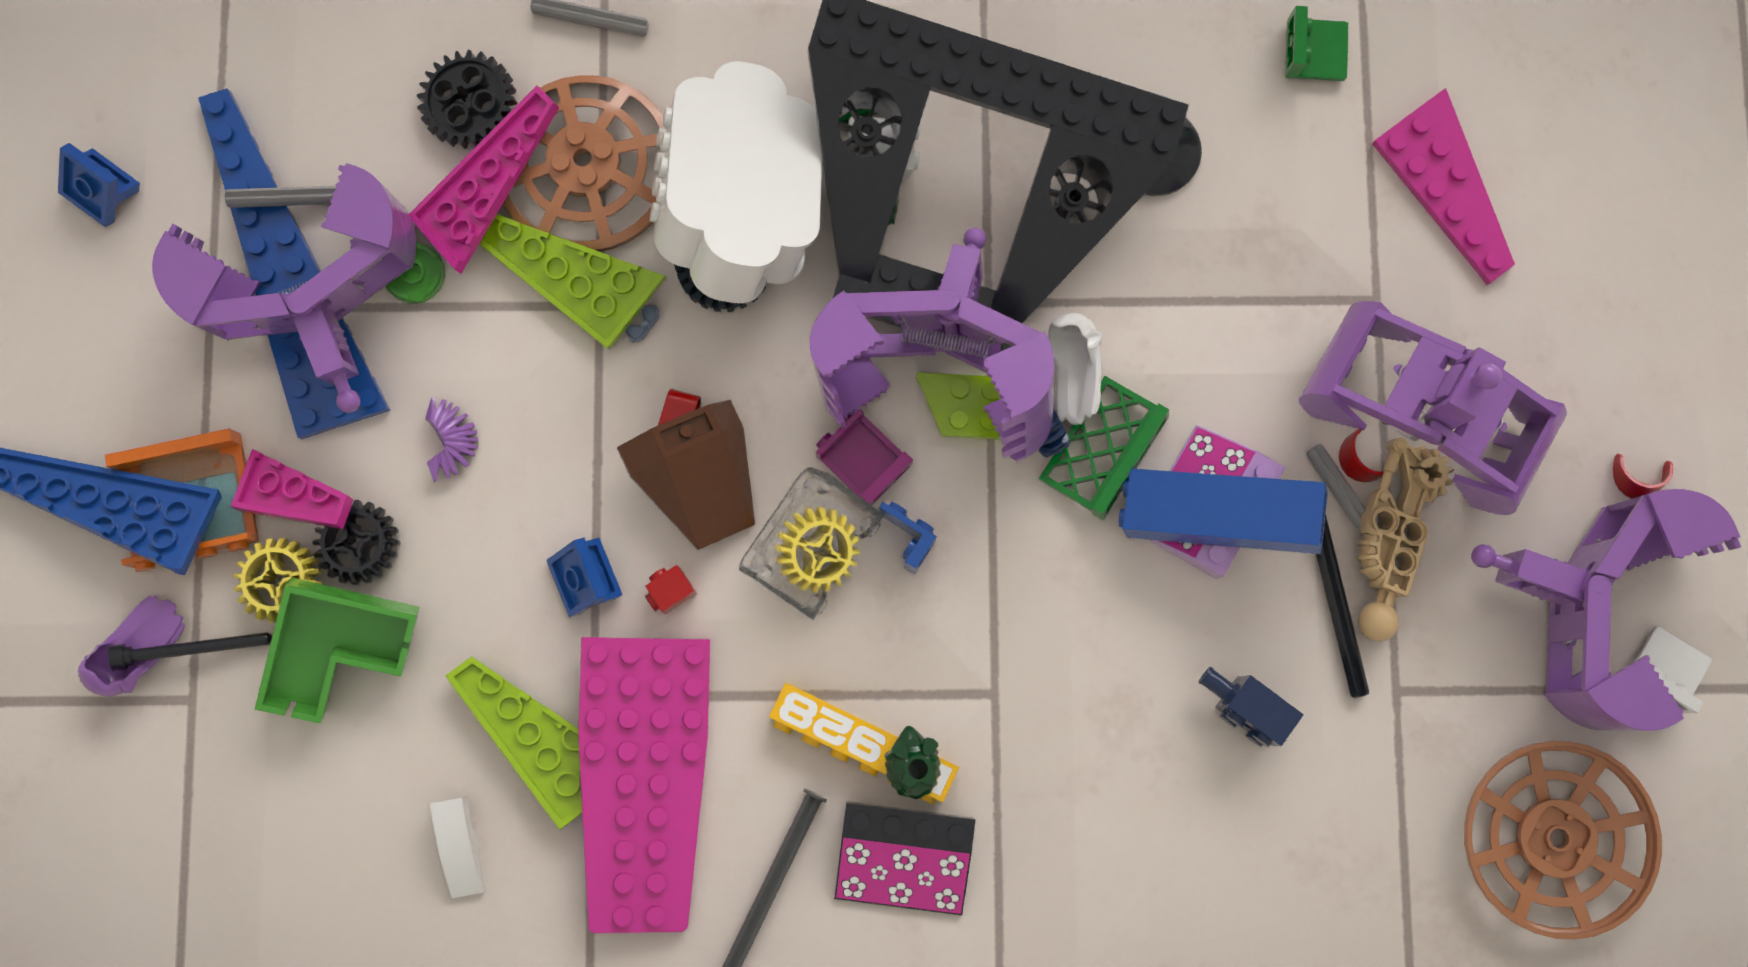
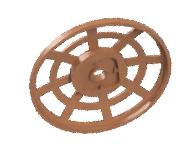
M578 75L562 78L540 87L545 93L555 89L558 90L560 103L556 104L559 107L557 113L563 111L567 126L560 129L554 136L547 132L544 133L539 143L547 146L546 162L529 167L527 162L512 188L524 183L532 199L546 212L537 228L518 211L509 194L503 205L513 220L547 233L551 232L557 217L573 222L595 221L600 239L569 241L599 252L614 249L635 239L654 223L650 221L652 205L638 221L614 235L611 234L606 217L623 209L635 195L651 204L653 202L657 203L656 197L652 196V189L642 183L647 170L648 154L646 148L657 147L658 134L643 136L635 121L621 108L628 98L632 96L650 112L659 128H664L662 126L663 116L645 95L630 85L611 78ZM598 83L612 86L619 90L610 102L594 98L572 99L569 85ZM593 107L604 111L596 123L593 124L579 122L575 108ZM615 116L628 127L634 138L615 142L612 135L607 131ZM637 150V168L634 178L620 171V154ZM580 153H588L591 155V161L586 166H578L575 164L576 157ZM550 174L552 180L558 186L551 202L541 195L532 180ZM613 182L627 189L616 201L603 207L599 193L606 190ZM571 194L587 197L591 211L576 212L563 209L562 207L568 195Z
M1547 741L1530 744L1514 750L1498 760L1485 773L1476 786L1468 804L1464 823V846L1468 865L1476 884L1485 898L1500 914L1514 924L1535 934L1555 939L1576 940L1595 937L1613 930L1627 921L1642 906L1652 891L1659 873L1662 857V833L1658 815L1649 794L1637 777L1625 765L1611 755L1592 746L1576 742ZM1567 751L1584 755L1593 761L1583 776L1563 770L1544 771L1541 752ZM1528 756L1530 775L1524 776L1513 783L1501 797L1486 788L1490 781L1504 767L1519 758ZM1605 768L1612 771L1626 785L1640 811L1619 814L1610 797L1595 784ZM1546 780H1563L1576 784L1568 800L1550 799ZM1533 784L1536 803L1531 805L1525 812L1510 804L1515 795ZM1588 793H1591L1600 802L1608 818L1593 821L1589 814L1580 807ZM1479 800H1482L1494 808L1489 828L1491 849L1474 854L1472 825ZM1505 815L1518 823L1516 841L1500 846L1499 829L1501 818ZM1644 824L1646 855L1641 875L1637 877L1621 868L1625 853L1624 828ZM1559 829L1564 835V842L1556 848L1550 842V835L1554 830ZM1613 831V851L1609 862L1596 855L1598 834ZM1521 854L1524 861L1531 867L1524 884L1512 874L1504 859ZM1495 862L1507 883L1520 893L1513 911L1506 907L1492 893L1483 879L1479 867ZM1589 866L1603 873L1602 877L1593 886L1580 893L1574 876L1580 874ZM1543 875L1560 878L1566 897H1550L1537 893L1536 891ZM1614 880L1633 889L1629 897L1615 911L1603 919L1592 923L1584 903L1601 895ZM1532 901L1550 907H1571L1579 926L1571 928L1549 927L1529 921L1526 917Z

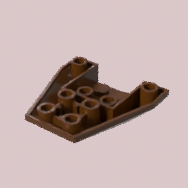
M731 400L701 407L651 428L617 447L630 478L697 550L755 525L744 427Z

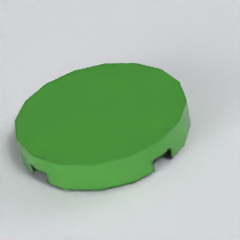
M416 242V256L413 268L408 269L385 286L387 291L395 298L408 304L423 303L433 298L440 291L445 279V266L440 256L428 245Z

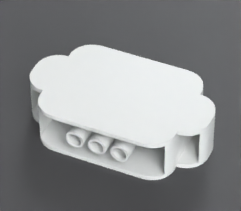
M729 62L722 65L716 71L714 79L694 77L683 81L675 91L671 108L665 107L662 121L664 128H659L656 146L660 147L661 153L657 152L654 171L658 172L659 177H655L652 188V196L656 197L657 203H652L650 221L655 222L654 243L659 253L666 260L677 266L690 268L692 281L703 294L720 301L747 303L759 297L766 283L784 284L794 280L804 266L805 248L809 247L816 240L819 233L822 153L816 110L805 100L787 95L784 82L772 70L752 63Z

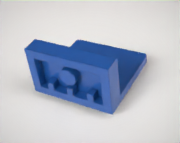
M891 501L889 505L882 502L879 506V515L914 537L905 549L902 558L905 559L904 568L915 575L935 544L937 536L933 534L934 528L921 519H918L915 523L907 517V511L895 502Z

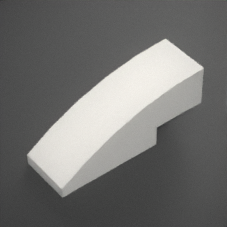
M468 796L430 803L436 843L451 898L484 893L476 828H472Z

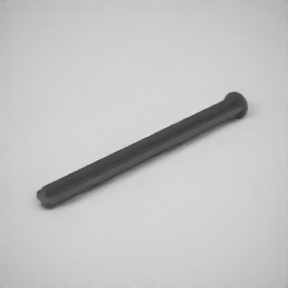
M804 788L803 792L806 795L722 967H742L821 802L826 803L827 801L823 796Z

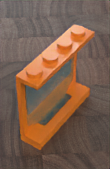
M228 428L105 455L106 467L114 470L219 489L222 498L195 553L198 558L214 557L218 555L217 551L228 548L229 552L243 551L249 549L248 544L259 542L255 515L253 513L237 511L230 507L246 466L241 433ZM131 551V557L121 559L122 566L135 568V572L155 569L156 563Z

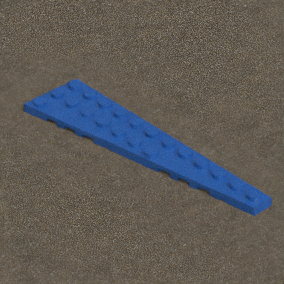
M226 88L198 97L225 190L278 188L272 177L273 174L265 163L259 151L260 148L255 138L251 135L249 126L232 92ZM287 206L230 208L250 277L253 281L261 282L255 293L256 296L278 292L282 294V290L286 294L285 289L290 293L288 288L293 292L292 287L296 290L295 285L299 288V284L302 286V283L305 284V281H309L321 272L294 216L291 215ZM344 318L338 320L341 329L344 330L343 335L347 338V345L359 372V375L349 378L347 381L351 390L357 392L361 400L359 408L350 413L341 411L337 406L336 398L338 391L335 384H329L316 377L306 350L303 348V343L299 340L300 335L298 332L268 335L297 438L301 440L391 411Z

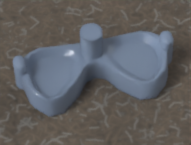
M656 305L644 306L642 309L644 319L642 325L629 326L626 329L630 342L642 341L659 319V309Z

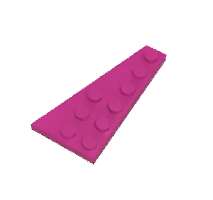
M538 85L409 213L416 226L460 274H462L559 110V107Z
M1445 88L1378 137L1372 145L1486 285H1488L1514 266L1515 263Z

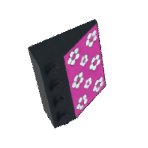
M847 801L834 899L962 915L972 854L975 819L973 817Z

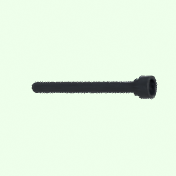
M265 632L133 649L132 646L126 647L125 644L111 645L108 649V659L112 671L126 670L128 666H132L134 662L268 645L271 643L272 635Z

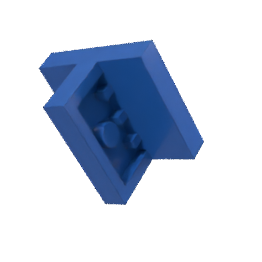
M71 143L60 147L58 193L102 226L107 227L114 223L116 204L139 192L140 182L93 148L83 153Z
M584 537L573 540L546 560L569 618L580 615L593 606L615 600L623 595L599 537L588 541Z

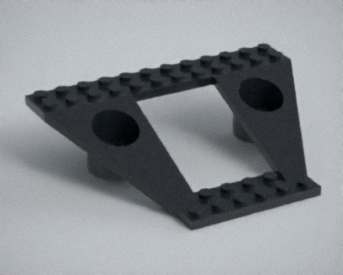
M822 0L807 53L839 274L833 298L843 290L846 293L938 290V287L941 286V279H943L944 274L879 254L930 91L1050 129L997 290L981 286L979 297L977 298L978 303L1020 323H1023L1173 164L1189 104L867 0ZM856 109H870L869 117H860ZM849 111L855 120L853 125L839 122V119ZM874 111L883 115L886 120L878 123L876 119L872 118ZM891 125L894 139L882 135V128ZM839 129L850 132L851 138L843 142ZM881 142L891 145V147L880 154L876 144ZM851 145V147L853 148V150H854L855 152H857L858 154H856V153H854L853 151L849 150L847 146ZM870 151H872L874 155L873 157L861 156V154H866ZM1063 174H1076L1075 181L1067 183ZM1053 176L1057 178L1062 187L1060 191L1050 188ZM1081 177L1087 180L1091 187L1086 189L1080 184ZM1095 190L1098 203L1089 201V192ZM1050 196L1056 198L1054 206H1052ZM1085 207L1097 210L1094 219L1088 221L1083 212ZM1076 213L1081 223L1070 222L1069 218ZM891 316L869 317L901 327V324L895 323ZM1002 343L1001 351L1012 346L1007 343Z

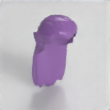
M155 595L153 597L148 596L142 600L102 644H98L90 654L84 657V660L78 667V677L83 686L94 694L106 697L122 693H132L137 680L150 670L159 659L134 662V665L128 666L126 670L112 671L108 659L109 646L125 644L126 647L132 646L133 649L174 644L185 627V624L182 622L183 616H175L176 605L168 599L158 602V597Z

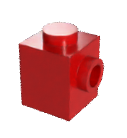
M675 565L668 571L665 568L658 570L649 577L651 582L645 585L649 592L645 595L648 603L654 611L660 609L664 614L669 613L697 594L678 565Z

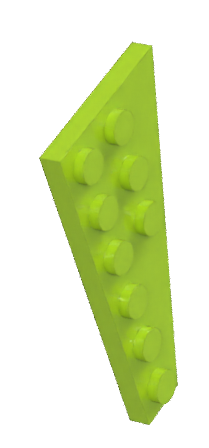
M496 214L479 243L607 349H611L667 279L665 275Z
M472 656L446 674L445 677L557 827L561 830L582 814L578 728Z

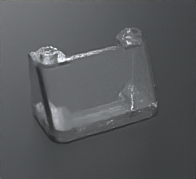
M808 467L794 481L744 554L739 564V570L805 616L814 620L816 615L821 614L827 606V592L821 586L818 593L812 592L810 587L803 591L798 588V583L792 585L788 582L789 575L784 576L781 574L780 569L783 564H778L776 558L783 553L775 550V545L783 544L784 541L778 537L777 533L783 532L786 534L789 530L784 526V522L788 521L794 524V513H799L804 518L805 508L809 507L815 513L816 508L822 506L826 512L829 509H834L837 511V516L841 514L846 516V524H852L855 527L851 535L864 539L872 537L878 531L884 514L827 472ZM820 526L809 529L802 537H810L815 529H819ZM833 530L831 533L833 536L831 544L833 550L838 552V538ZM807 545V547L813 550V552L820 553L821 551L824 553H828L827 551L822 549V547L815 546L814 548L812 546ZM797 547L796 559L802 570L804 563H802L804 553L801 548ZM833 562L824 563L820 571L828 568Z

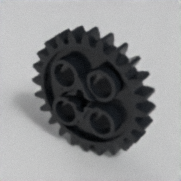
M468 50L465 58H463L458 51H455L454 60L451 61L448 56L444 55V65L441 66L434 62L433 65L437 71L435 73L425 72L430 80L429 82L419 83L425 92L417 94V98L423 102L417 106V109L424 114L421 120L425 125H428L427 129L433 135L437 134L436 137L442 143L447 140L452 147H455L459 141V144L466 149L469 141L476 147L480 143V139L485 138L512 111L509 106L517 105V101L511 95L515 94L517 90L511 84L513 79L509 73H506L505 67L502 63L498 64L493 56L487 59L485 54L480 51L475 58L472 51ZM474 76H479L475 83L469 84ZM452 89L448 97L442 98L444 92ZM492 101L489 108L482 109L484 103ZM465 115L463 121L455 123L457 117Z

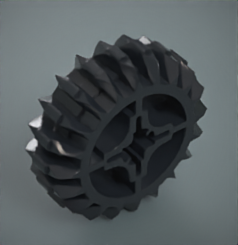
M354 500L343 528V535L337 541L335 539L340 528L324 526V528L316 527L314 529L316 533L321 534V538L313 540L312 544L321 547V549L317 550L313 555L315 558H324L320 562L319 567L324 570L329 569L327 576L330 578L338 576V581L346 584L350 579L352 585H359L361 578L364 583L369 584L372 582V574L378 578L383 577L382 566L387 569L392 568V564L387 561L389 556L393 558L398 557V553L392 551V546H399L401 543L400 540L392 538V536L399 533V529L397 527H389L394 519L391 516L384 517L385 509L381 507L375 509L374 503L369 501L363 506L362 501ZM368 518L375 525L377 531L363 532L361 526L356 523V519ZM356 537L361 538V541L357 543V548L351 547L356 542ZM378 544L375 555L370 559L371 548ZM350 553L352 560L356 561L358 567H346L340 562L336 554Z

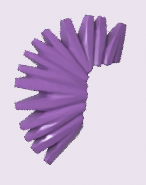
M431 398L425 420L434 428L444 446L443 451L427 462L434 482H437L439 467L442 468L448 479L451 478L450 470L454 475L458 474L454 460L464 467L469 465L462 455L475 456L476 453L471 450L477 449L478 446L471 443L478 442V438H469L477 434V430L470 431L475 427L473 422L459 426L468 417L466 413L454 418L460 407L456 406L451 410L453 403L450 402L445 408L447 400L442 399L438 408H436L435 398Z

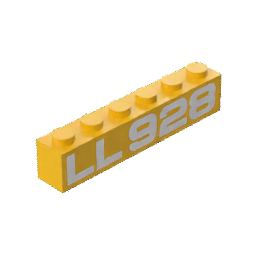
M785 682L769 715V718L775 720L772 725L773 727L787 734H790L792 729L804 734L801 739L802 741L816 748H819L822 743L832 748L830 755L844 762H847L849 757L861 762L859 769L875 777L878 771L885 775L887 774L884 755L891 750L898 738L897 736ZM940 757L939 769L941 775L937 778V785L933 787L930 794L920 798L934 805L936 800L944 802L960 768Z

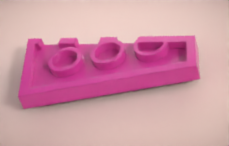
M252 449L230 507L247 513L343 529L354 499Z

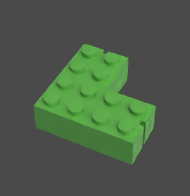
M291 577L284 587L255 710L284 716L291 705V701H294L297 704L292 711V718L321 723L327 710L338 663L401 677L405 668L420 607Z

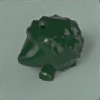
M909 725L903 729L891 750L884 755L886 759V776L891 782L892 787L897 790L898 795L919 799L932 792L933 787L937 785V778L941 775L939 769L941 762L937 749L939 745L934 738H924L914 727Z

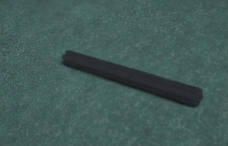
M1325 515L1322 552L1316 555L1350 695L1357 698L1368 695L1369 688Z

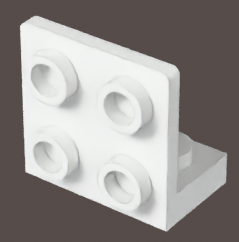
M1654 627L1635 661L1648 655L1650 658L1649 664L1654 665V671L1659 673V679L1664 680L1663 686L1669 688L1668 693L1673 695V701L1678 703V708H1682L1683 713H1698L1704 702L1693 695L1708 670L1712 659L1663 628Z

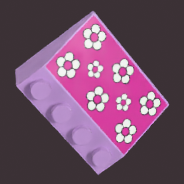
M1196 425L1170 471L1279 479L1286 467L1256 450ZM1150 540L1215 579L1225 575L1240 547Z

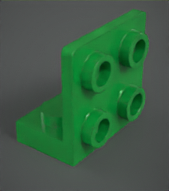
M1295 6L1287 20L1285 78L1345 81L1348 67V22L1313 20L1308 18V6Z

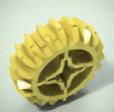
M818 506L815 513L811 508H805L804 518L799 513H794V524L788 521L784 522V526L789 529L787 533H777L778 537L784 540L783 544L775 545V550L783 553L775 558L778 564H783L780 569L781 574L784 576L789 575L788 582L792 585L798 583V588L803 591L810 587L812 592L818 593L820 586L823 590L830 591L831 582L837 586H842L840 576L851 577V573L847 571L848 566H858L857 562L852 559V555L860 554V550L853 547L854 544L860 541L858 536L851 535L855 527L852 524H846V516L842 514L837 516V511L834 509H829L826 512L822 506ZM820 526L819 529H815L810 537H802L809 529ZM833 530L838 538V552L833 550L831 544L833 539L831 533ZM807 545L812 546L814 548L815 546L822 547V549H824L828 553H824L821 551L820 553L813 552V550L808 548ZM797 547L801 548L804 553L802 561L804 566L802 570L796 559ZM833 562L828 568L820 571L824 563Z
M282 537L277 542L272 538L266 539L265 546L262 543L254 544L256 553L248 550L244 552L248 561L237 562V566L243 568L241 574L235 573L233 575L234 579L241 580V584L233 588L234 591L243 592L237 601L240 604L248 603L245 608L247 613L252 614L256 612V619L264 620L267 617L270 623H276L284 587L291 577L322 584V582L314 580V577L319 576L322 571L318 568H312L318 560L313 556L308 557L310 549L307 547L300 548V542L293 540L289 543L288 539ZM280 555L289 556L295 562L299 571H288L285 563L281 562ZM265 564L264 573L257 577L261 567ZM277 575L286 577L282 578L281 583L277 582L279 586L268 584L274 582V579L278 578ZM258 590H268L271 598L275 600L276 606L267 604L259 595Z

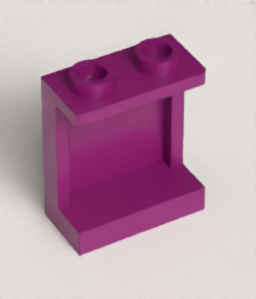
M857 410L854 415H848V418L844 419L846 423L844 429L840 427L833 435L828 432L818 441L816 446L819 449L815 453L816 457L870 508L913 465V459L905 451L899 450L865 417L862 410Z

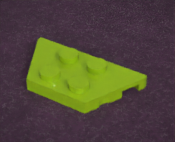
M917 372L916 380L923 391L927 405L935 418L942 437L1001 440L999 432H996V426L992 425V419H989V413L984 411V406L1001 399L999 392L995 390V385L991 383L992 378L980 375Z

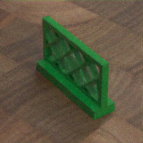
M1104 376L1101 381V395L1106 387H1109L1118 392L1121 403L1103 407L1102 401L1100 402L1096 414L1101 413L1104 428L1086 432L1083 421L1082 424L1073 425L1067 433L1070 443L1084 439L1088 454L1070 458L1067 447L1063 452L1055 456L1053 455L1039 477L1041 482L1090 510L1094 516L1101 520L1105 519L1123 491V483L1126 478H1129L1130 468L1137 469L1169 418L1168 408L1159 403L1155 405L1107 376ZM1123 396L1127 397L1130 400L1124 402ZM1139 404L1148 410L1143 419L1130 422L1126 407ZM1122 408L1126 423L1108 427L1104 412ZM1138 426L1133 434L1131 428ZM1081 427L1083 433L1077 434L1078 430ZM1127 429L1130 438L1127 445L1113 448L1110 433ZM1106 434L1109 449L1091 453L1088 438ZM1065 452L1066 459L1060 460V458ZM1121 452L1120 456L1116 460L1115 453ZM1111 454L1113 461L1111 470L1096 474L1093 458ZM1089 460L1093 475L1075 479L1071 463ZM1068 464L1071 480L1058 483L1049 477L1055 467ZM1105 478L1099 486L1098 479ZM1094 480L1097 492L1091 501H1088L1078 494L1076 484ZM1073 485L1074 492L1066 487Z

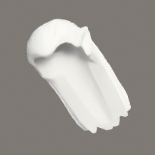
M1066 313L1057 317L1050 324L1048 330V338L1051 342L1055 366L1054 410L1061 422L1068 420L1073 425L1082 424L1086 417L1091 418L1092 414H1096L1101 402L1102 363L1100 345L1103 334L1097 331L1096 326L1089 318L1079 313Z

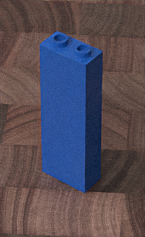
M1130 468L1129 478H1126L1123 483V496L1126 497L1125 509L1121 508L1119 512V527H1122L1127 538L1321 554L1328 496L1326 482Z

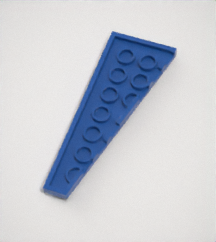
M0 448V490L180 575L186 574L222 498L219 489Z

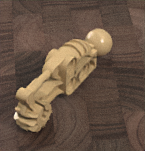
M1401 437L1392 439L1387 443L1388 455L1382 470L1383 476L1378 490L1371 492L1365 512L1361 515L1360 535L1362 540H1358L1357 546L1360 547V555H1357V560L1360 561L1362 566L1359 568L1360 573H1364L1368 577L1369 588L1378 591L1375 602L1363 607L1359 613L1358 626L1364 636L1377 642L1390 639L1399 629V617L1393 607L1397 597H1407L1409 595L1428 535L1426 524L1420 520L1423 503L1433 502L1437 496H1444L1448 493L1446 486L1453 484L1448 474L1455 470L1452 467L1446 466L1449 457H1440L1439 450H1428V448L1423 446L1413 448L1408 445L1406 439ZM1399 465L1403 488L1396 506L1388 489L1392 476L1396 473L1397 466ZM1377 515L1382 519L1381 528L1376 524ZM1406 526L1410 530L1409 539H1407L1404 534V529ZM1396 555L1401 561L1399 569L1395 566Z

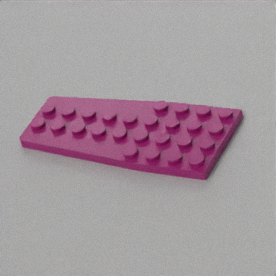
M581 637L578 743L588 928L592 933L683 932L688 927L708 739L710 639Z

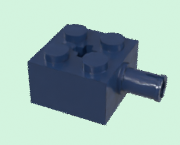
M1210 666L1198 681L1199 684H1202L1221 698L1215 708L1222 712L1219 717L1232 727L1239 726L1248 731L1245 736L1260 747L1263 745L1268 748L1269 746H1282L1304 715L1251 675L1238 676L1231 683Z

